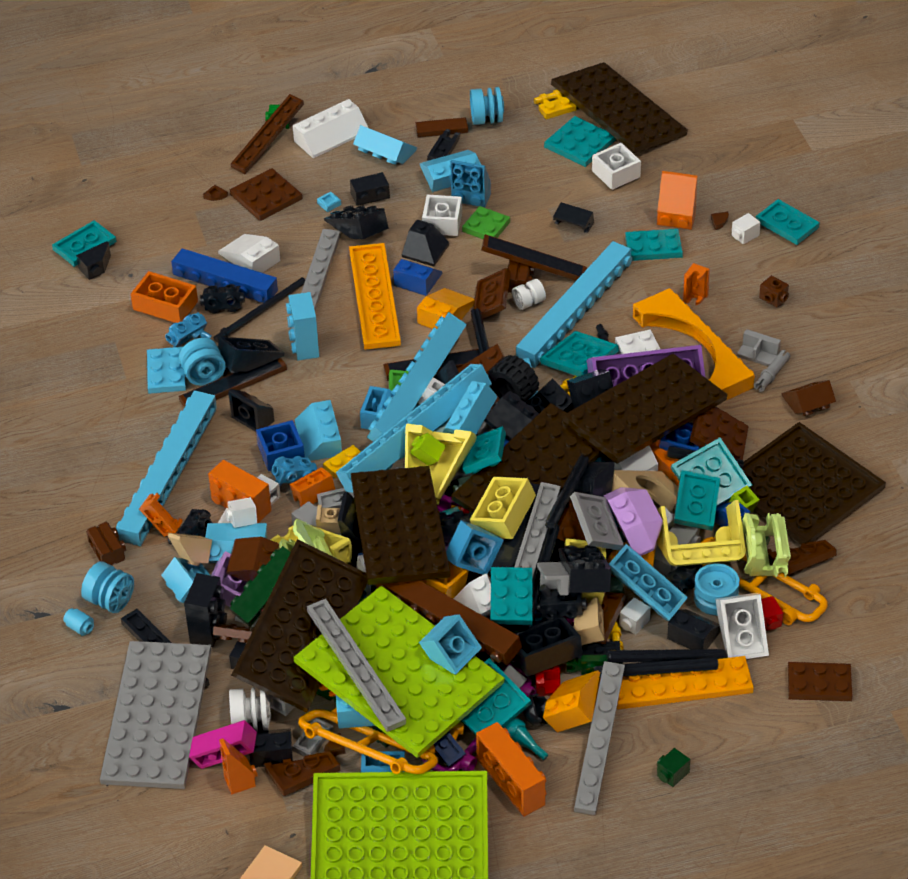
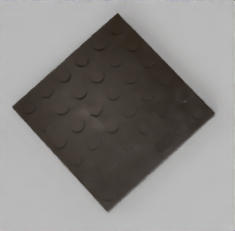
M800 422L745 460L742 469L752 484L750 489L760 499L754 511L765 519L768 513H770V516L777 513L781 514V517L784 516L787 535L799 544L814 542L886 486V482Z

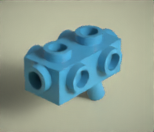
M197 312L196 314H189L182 322H176L171 325L165 338L174 347H179L192 338L211 339L212 335L204 331L207 322L205 317Z
M281 456L275 460L271 472L276 478L275 482L279 483L280 487L283 483H293L317 470V465L314 462L311 463L309 458H302L301 456L285 458Z

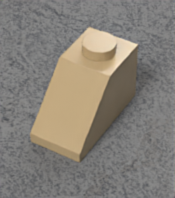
M168 533V538L180 558L188 560V564L200 566V563H208L212 539L196 535Z
M598 597L593 598L587 604V610H583V615H577L574 618L573 628L581 635L582 645L604 640L603 609Z

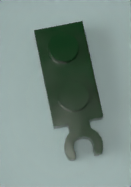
M583 655L581 659L575 658L567 661V673L581 671V675L594 672L595 666L604 665V661L607 662L606 655Z

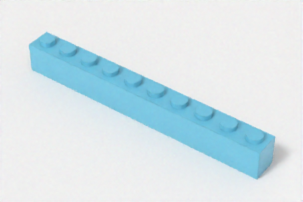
M612 241L516 346V356L522 359L529 358L531 367L536 368L540 363V357L564 339L565 334L573 329L575 323L583 318L585 312L592 308L594 302L601 298L604 291L611 287L613 281L621 276L626 267L630 266L632 262L631 248Z
M450 312L445 317L441 316L435 324L438 328L434 327L428 335L430 340L426 339L421 346L423 351L419 349L413 358L416 362L412 361L406 369L408 374L404 373L398 381L401 385L397 384L391 392L394 396L387 398L383 404L386 408L380 409L376 415L378 420L374 419L369 426L370 433L367 436L368 439L374 442L414 409L428 384L466 327V323Z
M470 364L340 468L336 474L345 491L353 493L351 473L389 470L397 460L405 457L406 424L423 425L429 430L434 431L447 423L471 381L487 383L490 386L492 383L483 365Z
M194 391L191 397H188L186 406L183 411H180L176 424H173L171 427V433L164 439L162 449L157 452L153 465L149 466L145 479L141 480L140 488L137 493H134L129 507H126L122 520L118 521L116 525L119 541L123 540L125 543L141 546L153 524L144 516L139 508L149 494L152 493L154 495L158 493L160 497L157 501L162 506L165 504L217 409L215 395Z

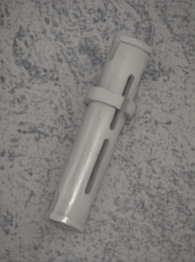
M781 350L768 368L761 372L759 379L754 383L756 390L761 386L759 392H763L766 386L775 380V375L791 357L788 351L783 356L786 350Z

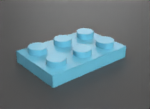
M183 347L147 350L148 394L186 391L185 373L179 362V353Z

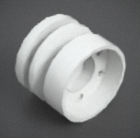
M254 687L251 688L250 697L246 698L243 688L230 689L231 724L245 720L247 723H252L254 730L258 732V722H262L263 731H269L271 709L268 694L260 690V697H256Z

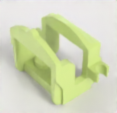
M745 513L742 519L747 557L744 573L749 574V576L777 577L779 573L783 572L784 577H786L788 574V561L791 555L785 517H781L779 513L771 514V516L768 513L766 517L767 524L765 526H758L759 516ZM765 536H774L777 556L771 566Z
M300 519L294 521L293 532L299 540L333 556L324 540L325 534L322 530ZM282 539L279 542L278 549L284 546L291 552L296 541Z

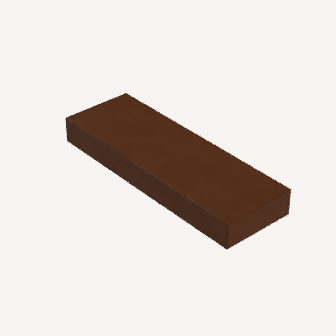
M466 117L415 122L418 138L439 136L446 129L451 130L450 134H455L456 132L468 133Z

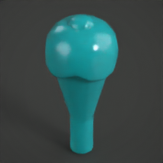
M514 718L504 727L508 730L514 742H518L519 745L531 750L542 760L548 757V753L534 741L523 721Z

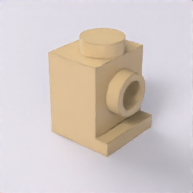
M318 505L316 526L332 533L341 534L338 525L340 508H322V505Z

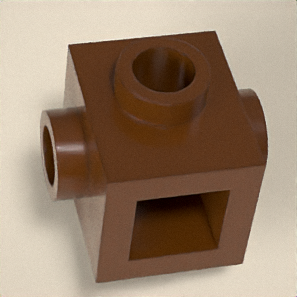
M771 275L760 284L759 298L778 307L781 303L786 302L789 297V284Z

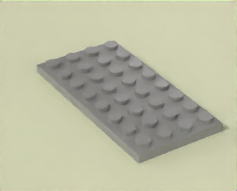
M129 642L100 776L101 784L185 789L191 760L189 754L192 738L196 734L212 651L211 645Z

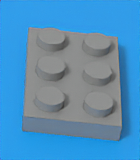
M574 492L570 498L587 544L620 550L624 544L606 497Z

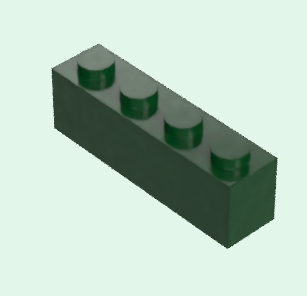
M284 546L280 549L277 548L271 554V560L258 569V575L253 581L249 580L243 588V593L240 596H235L230 603L231 612L250 628L259 618L291 553Z

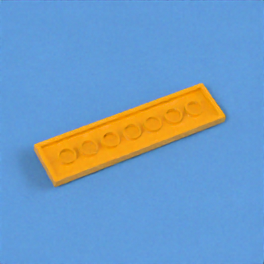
M385 243L349 246L364 350L401 346Z
M745 656L718 659L717 670L623 676L617 710L753 693L754 687Z

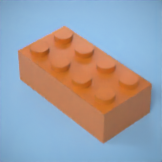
M496 722L477 732L476 753L478 762L523 817L545 806V796L547 795L545 790L546 777L542 771L537 770L533 760L522 752L519 743L512 740L508 730L502 728Z

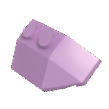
M621 487L604 495L628 545L640 556L653 551L663 520L647 490Z

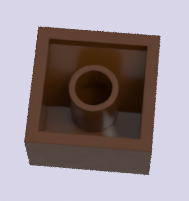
M830 380L813 382L781 393L794 413H802L803 416L814 413L813 409L816 408L820 410L830 408V404L836 402Z
M261 536L235 539L226 574L247 582L249 580L253 581L258 575V569L271 560V554L279 548L280 543Z

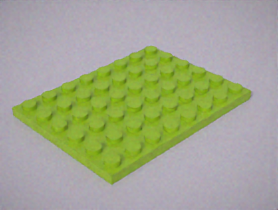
M380 586L344 615L340 621L405 716V725L386 732L322 634L294 656V662L416 758L420 757L504 683L503 676L475 655L457 674H452L432 661L419 642L435 625L383 586Z
M431 771L423 774H411L408 772H401L399 774H394L393 772L314 773L311 879H488L487 771Z

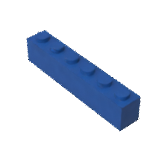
M183 248L171 261L173 275L208 286L225 287L230 284L241 286V292H244L246 298L258 302H266L278 291L277 277Z

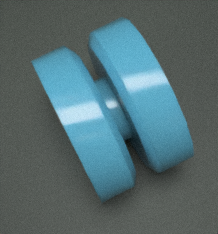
M209 338L194 339L188 342L179 353V362L184 369V373L190 383L203 386L218 380L226 369L225 361L220 354L218 346Z
M718 563L708 564L700 568L696 573L694 585V602L696 606L704 613L718 616L715 599L737 596L739 594L740 579L737 572L725 564Z

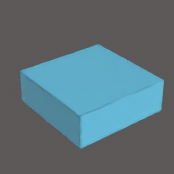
M329 192L317 198V204L329 212L340 206L341 200L332 192Z

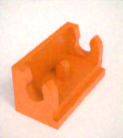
M695 263L691 265L684 275L683 302L689 303L692 298H697L695 305H699L704 298L708 297L709 268Z
M322 467L289 484L295 502L299 500L300 506H303L308 501L315 504L318 502L317 494L335 490L332 475Z
M152 493L149 494L139 510L164 537L168 536V533H176L183 520L181 518L178 520L174 519L157 501L160 495Z

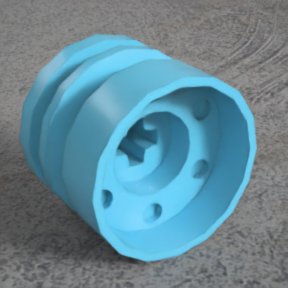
M499 87L494 88V95H492L491 88H488L487 96H484L482 89H470V108L473 125L485 124L486 116H489L490 122L494 123V115H496L498 123L503 122L504 101Z
M99 561L87 572L82 583L81 594L86 601L99 605L111 613H118L127 605L132 596L134 578L122 570H117L110 564Z

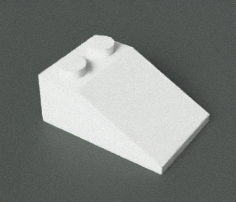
M243 234L218 251V254L231 263L261 273L280 262L279 245L265 236Z
M486 573L469 582L454 597V600L483 616L490 615L491 578Z
M751 593L715 599L727 658L745 656L746 659L769 656L761 594Z

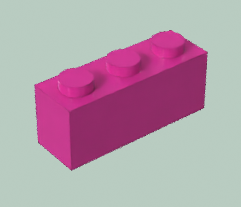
M243 720L194 736L192 738L189 758L201 769L222 763L219 739L222 738L243 755L253 753L257 732Z

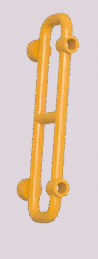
M708 537L701 543L715 542V537ZM745 553V555H744V557L742 558V560H744V561L747 562V557H746V553ZM779 573L777 577L773 576L803 593L806 599L810 601L814 599L820 604L811 614H804L774 597L784 613L782 622L785 625H792L796 619L803 622L815 621L826 611L828 602L820 594V588L816 584H811L807 587L789 576L784 577V573ZM756 576L750 583L739 577V586L750 593L761 594V599L772 596L758 588L768 576Z
M337 708L333 709L332 712L324 709L312 710L302 715L298 720V725L304 729L305 735L308 738L312 739L318 735L390 765V769L394 774H399L402 771L411 774H423L438 764V758L434 754V745L420 756V758L428 760L427 762L418 766L411 765L403 757L396 759L367 747L379 740L409 752L385 733L367 726L352 727L350 729L367 735L362 740L355 742L323 729L317 722L313 724L308 723L314 718H325L338 724Z

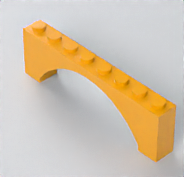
M670 288L633 304V318L642 328L649 326L676 330L694 338L708 350L715 365L714 372L708 380L728 394L727 400L754 388L755 375L753 371L748 369L743 361L732 352L731 348L727 347L721 338L716 336L710 327L706 326L700 317Z

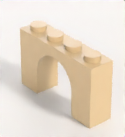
M614 470L612 491L621 487L646 489L652 500L660 506H665L670 513H675L678 486L662 471Z

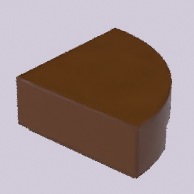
M216 185L203 193V198L211 201L222 200L228 197V192Z
M728 211L711 214V221L715 230L721 229L728 222Z
M329 741L324 747V752L330 751L333 756L346 754L344 746Z

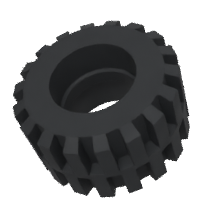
M515 355L504 357L488 374L492 383L491 389L500 399L507 392L511 391L526 403L539 389L538 376L535 374L534 369L522 358Z

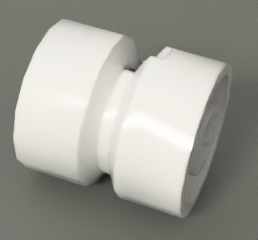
M533 279L526 282L525 285L521 284L512 289L514 302L521 310L546 299L544 287L538 279Z

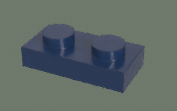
M449 731L433 744L436 753L448 768L466 755Z

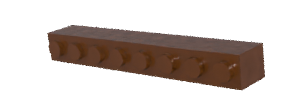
M421 580L375 584L377 589L383 586L433 625H437L445 616L460 615L482 647L478 652L490 655L497 663L502 662L508 665L522 648L518 635Z

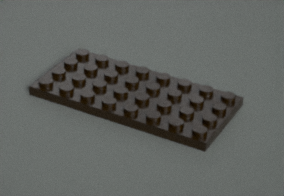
M605 62L561 75L551 80L553 87L633 153L687 136L688 129Z
M673 353L563 415V421L613 462L618 464L726 401L728 394Z
M550 403L504 446L502 461L495 466H487L474 473L451 495V500L469 512L475 510L493 477L528 478L530 483L540 485L541 482L560 486L561 492L579 456L588 457V462H595L603 453L563 421V415L566 414L565 411Z
M419 466L351 473V483L368 585L449 578V563L430 467Z
M297 539L231 676L307 713L321 683L294 662V656L322 634L307 612V606L326 599L338 618L341 619L358 605L367 585L366 573Z

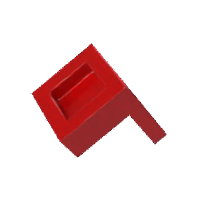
M559 666L549 668L535 675L536 694H539L538 696H551L561 685Z

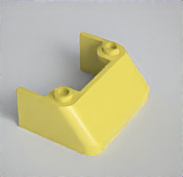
M734 500L726 507L728 526L720 527L716 531L715 542L678 545L675 534L668 531L665 506L657 509L663 520L657 544L670 565L688 566L734 562L744 557L746 547L739 500Z

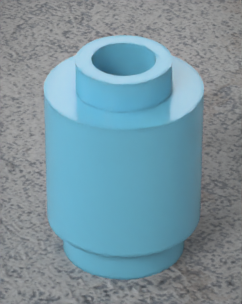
M71 608L64 615L63 621L66 623V626L82 636L89 634L94 628L93 618L79 609Z

